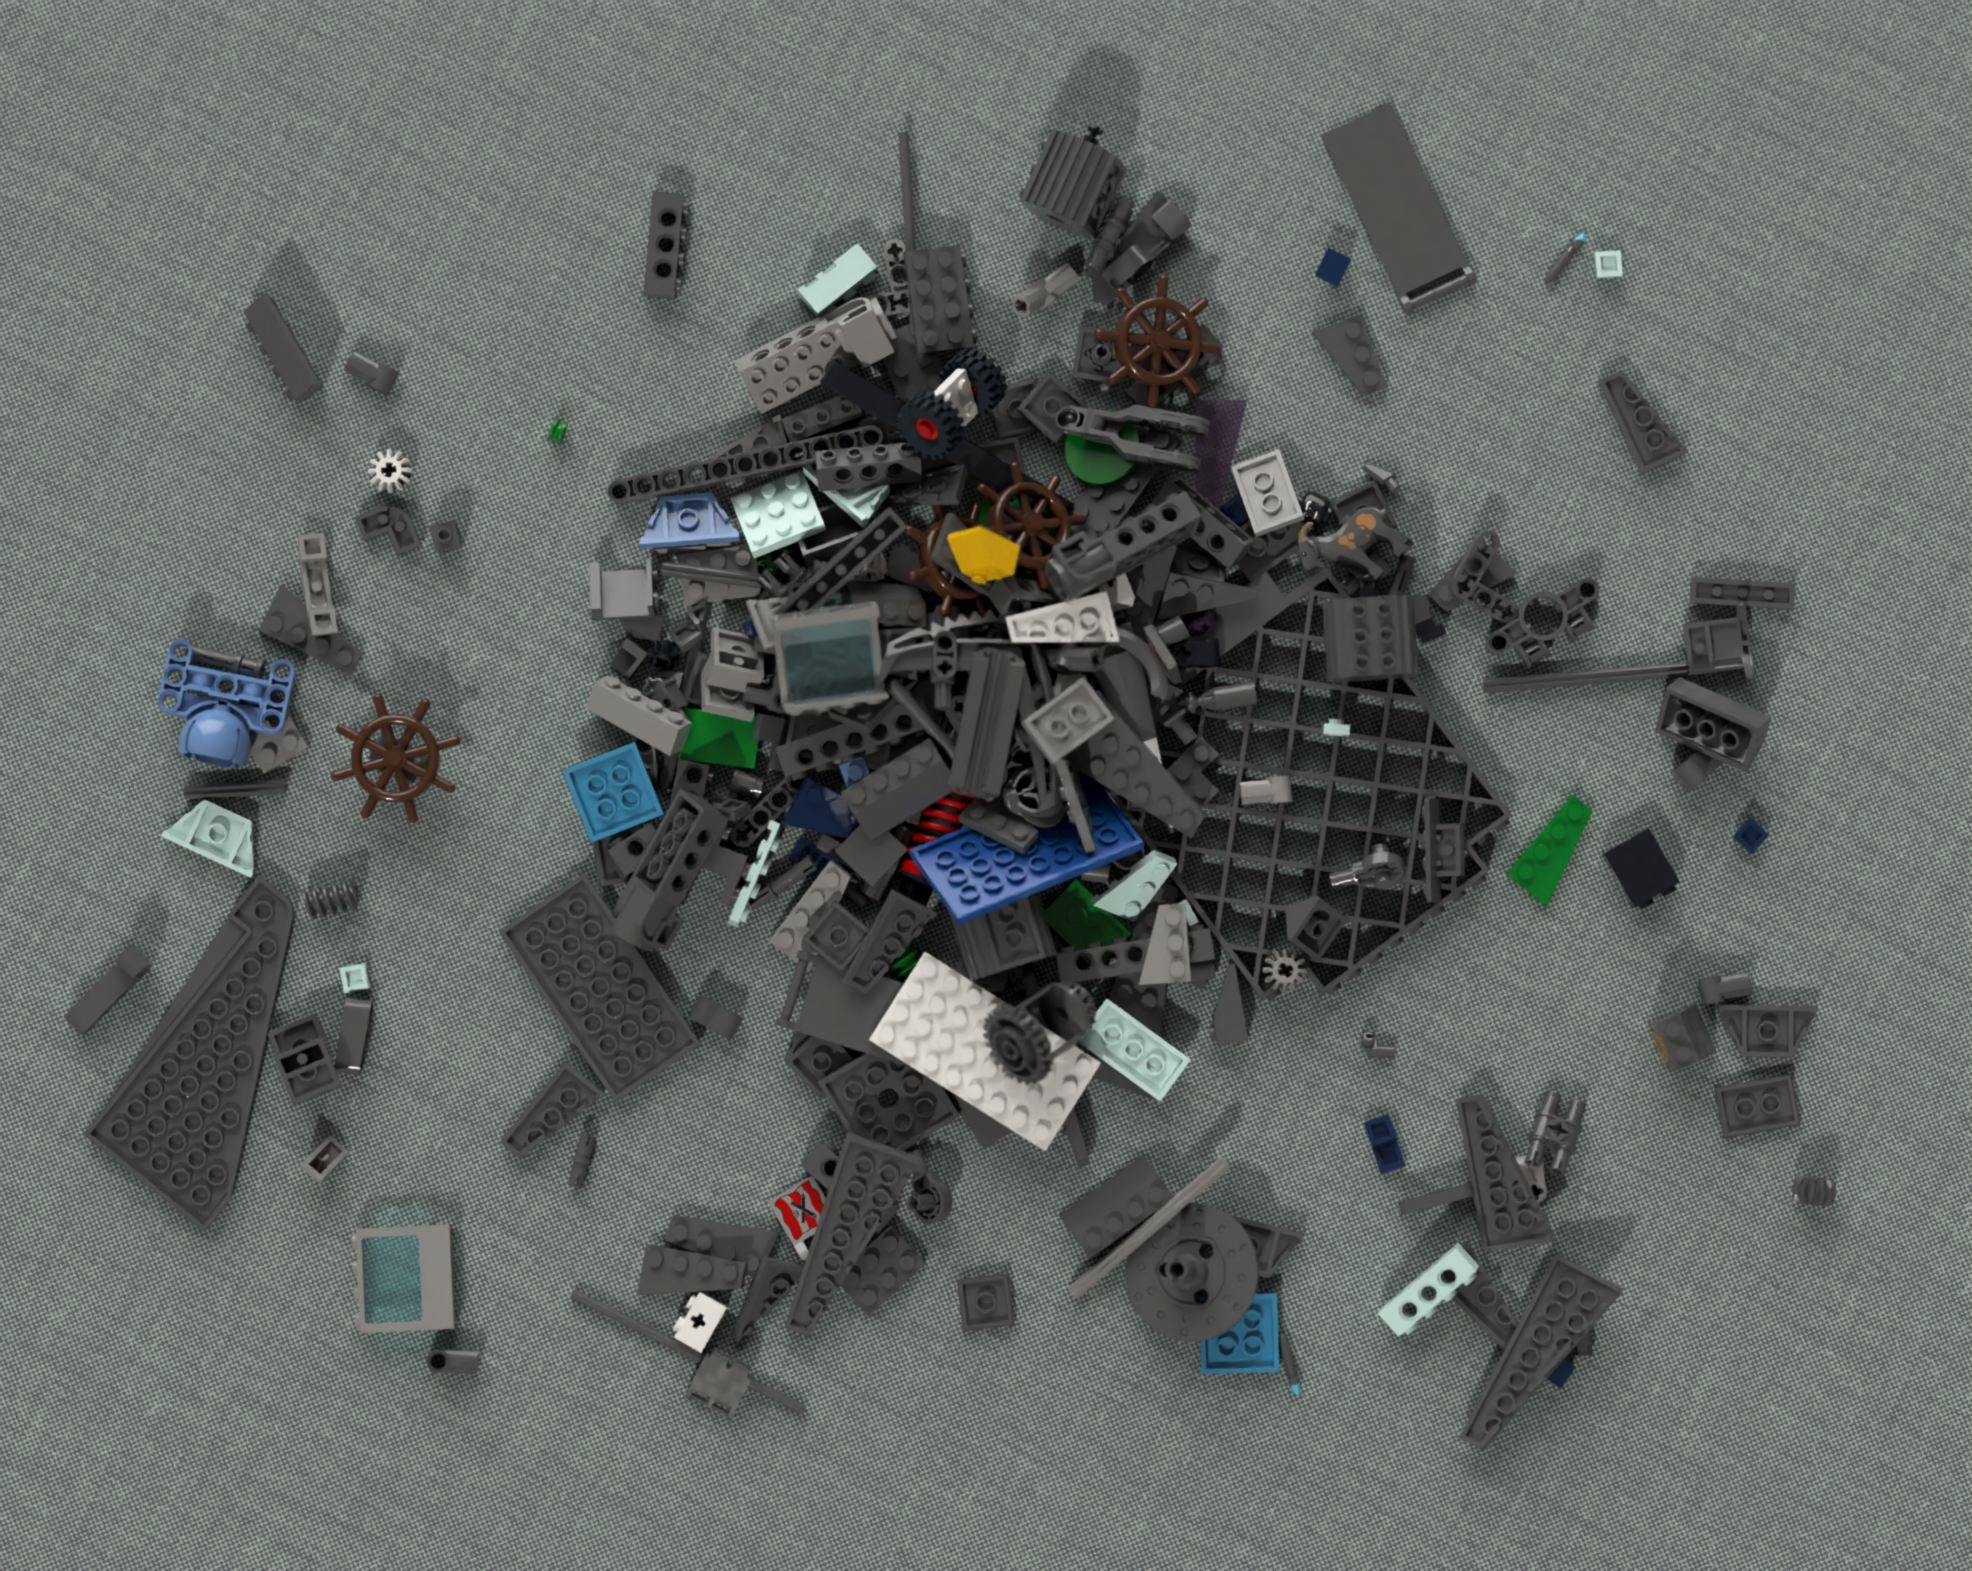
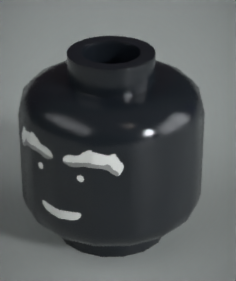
M1308 491L1304 497L1299 495L1297 499L1304 516V520L1299 522L1303 524L1313 522L1314 525L1312 527L1315 529L1321 527V525L1326 526L1334 508L1330 506V499L1314 491Z

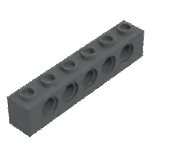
M923 696L916 698L915 700L929 715ZM898 704L879 723L887 727V734L883 738L874 737L873 730L868 733L847 724H841L775 747L785 777H791L792 781L806 777V772L815 768L817 772L832 768L831 763L841 760V763L844 764L855 760V755L865 751L866 755L881 751V745L890 743L891 747L906 742L904 737L914 734L915 738H918L928 733L903 705ZM901 716L910 717L912 720L910 728L906 730L900 729L897 726L898 719ZM852 733H859L863 737V741L858 747H852L848 743V738ZM833 741L837 743L838 751L834 755H826L824 753V745L827 742ZM804 750L813 752L814 757L809 764H803L799 760V755Z
M1203 924L1189 926L1187 936L1193 943V949L1189 952V963L1214 960L1215 955L1210 928L1204 929ZM1152 933L1137 935V941L1127 942V937L1111 940L1112 945L1102 946L1101 942L1086 944V949L1076 951L1075 946L1060 948L1061 953L1056 955L1060 983L1064 980L1067 984L1071 981L1078 983L1142 972ZM1131 947H1138L1142 952V958L1137 962L1129 960L1127 952ZM1111 951L1116 955L1117 960L1113 966L1103 964L1102 955L1104 952ZM1082 955L1087 956L1091 961L1090 968L1085 971L1078 969L1076 966L1077 958Z

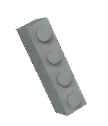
M608 675L594 682L586 709L669 756L684 749L692 724L680 713L672 712L663 707L660 702L647 698L639 690L630 688L621 683L618 678Z

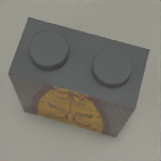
M1696 1003L1648 1023L1668 1071H1678L1716 1052Z

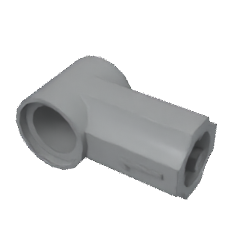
M1290 775L1240 783L1242 805L1265 802L1276 804L1293 801Z

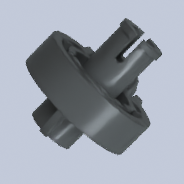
M1377 844L1372 847L1373 854L1366 856L1361 862L1353 863L1352 869L1330 873L1331 885L1333 889L1355 884L1359 888L1368 887L1386 890L1403 880L1405 876L1404 861L1399 855L1388 852L1387 845Z
M923 1150L913 1151L910 1154L921 1157L913 1172L914 1177L910 1182L913 1191L908 1199V1207L924 1223L942 1222L949 1217L952 1209L951 1192L948 1186L942 1180H939L936 1171H929Z

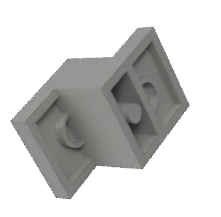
M713 628L711 632V654L701 672L703 712L749 722L752 721L754 717V703L743 701L746 686L758 688L764 677L763 652L753 650L755 636Z

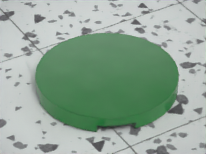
M1102 410V411H1107V412L1116 413L1115 411H1111V410ZM1128 424L1121 430L1119 434L1120 439L1141 443L1139 433L1134 424ZM1070 434L1067 436L1065 442L1067 464L1077 478L1089 485L1109 486V484L1130 475L1138 464L1137 462L1125 460L1112 445L1089 441L1080 436Z

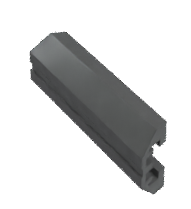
M985 648L973 654L947 785L948 789L958 794L978 798H993L1000 795L1025 671V662L1012 652Z

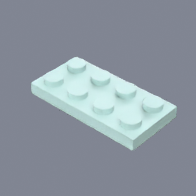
M1106 998L1096 1012L1094 1018L1096 1023L1092 1025L1093 1028L1090 1029L1089 1035L1079 1043L1158 1101H1161L1191 1059Z

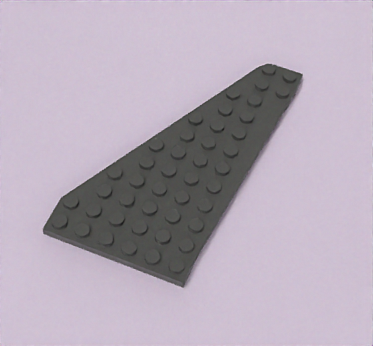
M261 875L255 879L243 894L116 1091L83 1134L203 1232H206L232 1199L267 1041V1033L269 1032L294 918V909L289 898Z

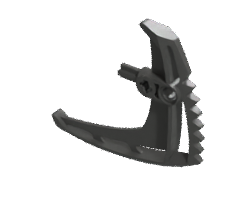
M991 610L987 611L984 618L976 611L973 612L970 620L962 614L958 616L956 622L945 617L943 627L932 622L930 631L916 628L891 641L886 647L878 675V682L882 683L888 673L929 670L931 683L935 684V709H950V687L954 684L955 672H970L974 652L985 648H993L1012 652L1023 660L1021 652L1023 650L1030 654L1038 688L1035 691L1032 690L1025 667L1017 706L1022 721L1036 712L1035 702L1041 699L1044 706L1055 698L1050 674L1038 642L1011 643V640L956 639L955 635L950 632L952 630L981 625L1007 624L1005 617L1010 615L1000 614L996 618ZM929 637L931 640L928 643L898 649L894 648V646L918 638ZM943 639L947 641L949 649H941L937 644V640ZM941 665L945 666L944 670H948L945 675L941 674L942 670H938ZM1025 729L1038 787L1040 805L1035 811V814L1038 815L1050 810L1059 803L1060 776L1055 763L1052 765L1049 762V793H1047L1044 754Z

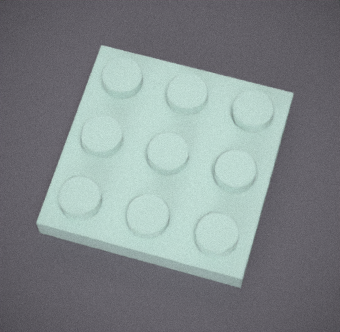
M802 470L730 498L754 558L826 530Z

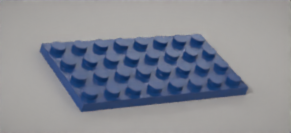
M1088 777L1080 780L1090 808L1093 827L1091 835L1096 850L1085 852L1076 823H1071L1068 811H1066L1062 820L1052 827L1043 828L1032 825L1038 831V839L1024 854L969 827H964L910 849V857L959 925L1144 849V842L1102 785L1095 779Z

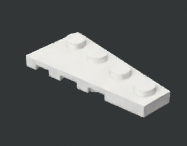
M1107 591L1074 599L1068 603L1062 602L1005 617L1011 643L1120 642Z

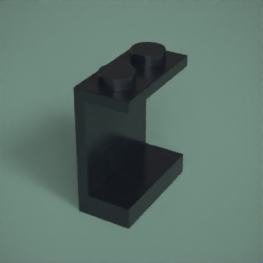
M1649 828L1601 854L1606 864H1610L1631 901L1630 906L1632 908L1639 906L1640 910L1653 904L1652 898L1661 893L1665 897L1677 890L1674 885L1680 881Z

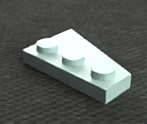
M1153 850L1132 866L1130 873L1120 881L1114 880L1109 884L1110 888L1106 892L1091 898L1093 906L1135 922L1176 867L1177 862L1175 858Z

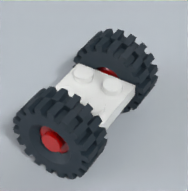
M977 349L959 351L941 369L942 372L939 374V378L942 380L939 381L940 386L934 392L929 391L926 393V391H921L919 394L914 395L900 409L896 418L899 421L896 424L897 429L902 430L899 433L901 439L906 438L905 444L908 447L913 446L914 453L918 454L921 452L922 457L926 459L931 456V460H937L938 457L940 459L944 458L963 439L965 426L974 417L987 415L1005 397L1007 384L1003 382L1006 380L1005 374H1000L1002 368L1000 365L996 367L993 364L995 360L992 357L987 359L986 353L981 352L978 354Z

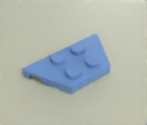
M712 492L661 496L656 505V511L648 522V528L640 539V549L740 541L739 532L734 529L729 521V517L721 509L718 500Z

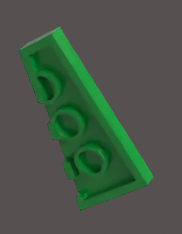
M1572 794L1506 873L1545 907H1547L1592 814V810Z

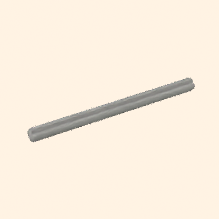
M1220 1157L1071 1284L1068 1287L1069 1293L1074 1298L1082 1296L1230 1169V1164L1227 1160Z

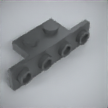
M1425 798L1422 806V816L1425 819V830L1422 834L1423 844L1425 845L1423 868L1426 871V882L1423 886V892L1427 902L1440 903L1441 877L1465 876L1464 824H1440L1439 799Z

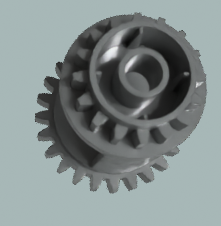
M1065 980L1061 983H1050L1014 1008L1010 1004L1006 1006L1001 1005L988 1013V1017L984 1019L986 1024L983 1025V1029L987 1031L983 1034V1037L989 1040L985 1045L992 1049L990 1056L997 1058L995 1064L1003 1066L1002 1072H1009L1010 1079L1016 1077L1019 1084L1024 1081L1026 1085L1030 1083L1035 1085L1046 1078L1048 1073L1052 1071L1050 1066L1054 1064V1059L1089 1035L1090 1029L1093 1028L1092 1025L1096 1023L1094 1019L1096 1016V1006L1089 992L1081 985L1072 981L1067 984ZM1037 1001L1040 1013L1049 1029L1067 1041L1053 1052H1051V1043L1047 1034L1033 1017L1039 1012L1034 1004Z

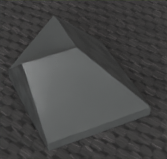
M1316 895L1285 907L1287 937L1285 940L1319 962L1347 918Z

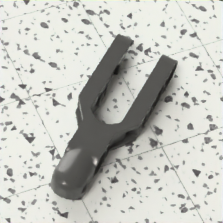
M1136 404L1116 413L1069 405L1061 408L1055 416L1057 428L1061 432L1080 436L1089 441L1112 445L1127 461L1190 473H1197L1199 471L1201 458L1182 454L1179 450L1171 452L1156 449L1153 445L1122 440L1119 434L1126 425L1135 424L1206 437L1208 436L1211 424L1209 420L1203 417Z

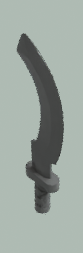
M1116 628L1120 642L1108 643L1111 646L1118 645L1138 658L1148 672L1151 694L1166 699L1168 694V677L1164 664L1158 654L1137 635L1124 628Z

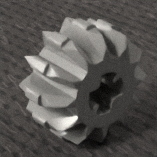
M1287 948L1282 950V958H1280L1276 950L1273 951L1272 954L1276 961L1274 962L1272 959L1266 958L1265 962L1272 965V967L1262 969V972H1271L1272 976L1265 978V982L1268 983L1274 979L1273 990H1276L1279 984L1282 983L1283 993L1287 992V983H1289L1293 991L1296 990L1297 986L1294 980L1299 983H1304L1305 981L1302 977L1297 976L1298 973H1307L1305 968L1298 969V965L1303 964L1305 960L1302 958L1295 962L1294 959L1298 954L1296 951H1293L1290 958H1288ZM1282 963L1284 966L1290 965L1292 971L1288 972L1291 974L1288 978L1285 975L1280 976L1278 974V970H1281L1279 965Z

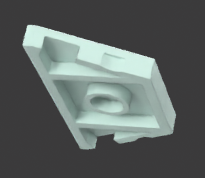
M811 465L804 466V475L818 487L816 469H812ZM890 484L823 492L863 528L868 524L890 493Z
M204 799L193 810L186 813L178 822L161 834L163 838L250 878L254 876L253 821Z

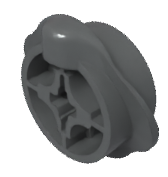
M1028 763L1020 766L1004 786L1003 801L1006 807L1014 814L1023 817L1026 821L1037 827L1047 828L1058 824L1067 809L1070 808L1068 799L1063 800L1059 790V803L1044 813L1035 814L1040 801L1039 797H1037L1038 787L1033 763ZM1045 767V782L1049 783V768ZM1028 783H1031V785L1028 788L1023 789V792L1019 793L1023 786H1025ZM1046 784L1047 793H1049V784Z

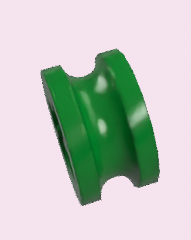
M555 418L548 435V440L555 439L558 444H561L568 423H560L559 419Z

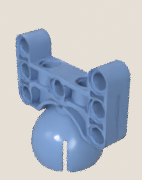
M185 639L174 640L168 649L158 695V704L166 715L189 719L179 736V754L183 757H192L195 761L211 765L243 768L251 751L250 731L277 736L285 728L296 678L293 664L286 659L275 661L271 667L269 680L192 666L194 651L191 644ZM180 646L188 648V654L183 658L175 656V650ZM280 667H288L290 674L286 678H279L276 675L277 670ZM175 671L183 674L182 680L178 683L169 681L170 674ZM226 681L234 684V688L230 693L220 691L221 685ZM190 692L209 696V698L190 694ZM275 692H283L285 699L281 703H273L271 701L272 695ZM167 697H176L177 704L175 707H164V701ZM241 703H246V704H251V705L260 706V708H258V707H253V706L242 705ZM270 717L280 719L279 725L274 729L266 726V721Z

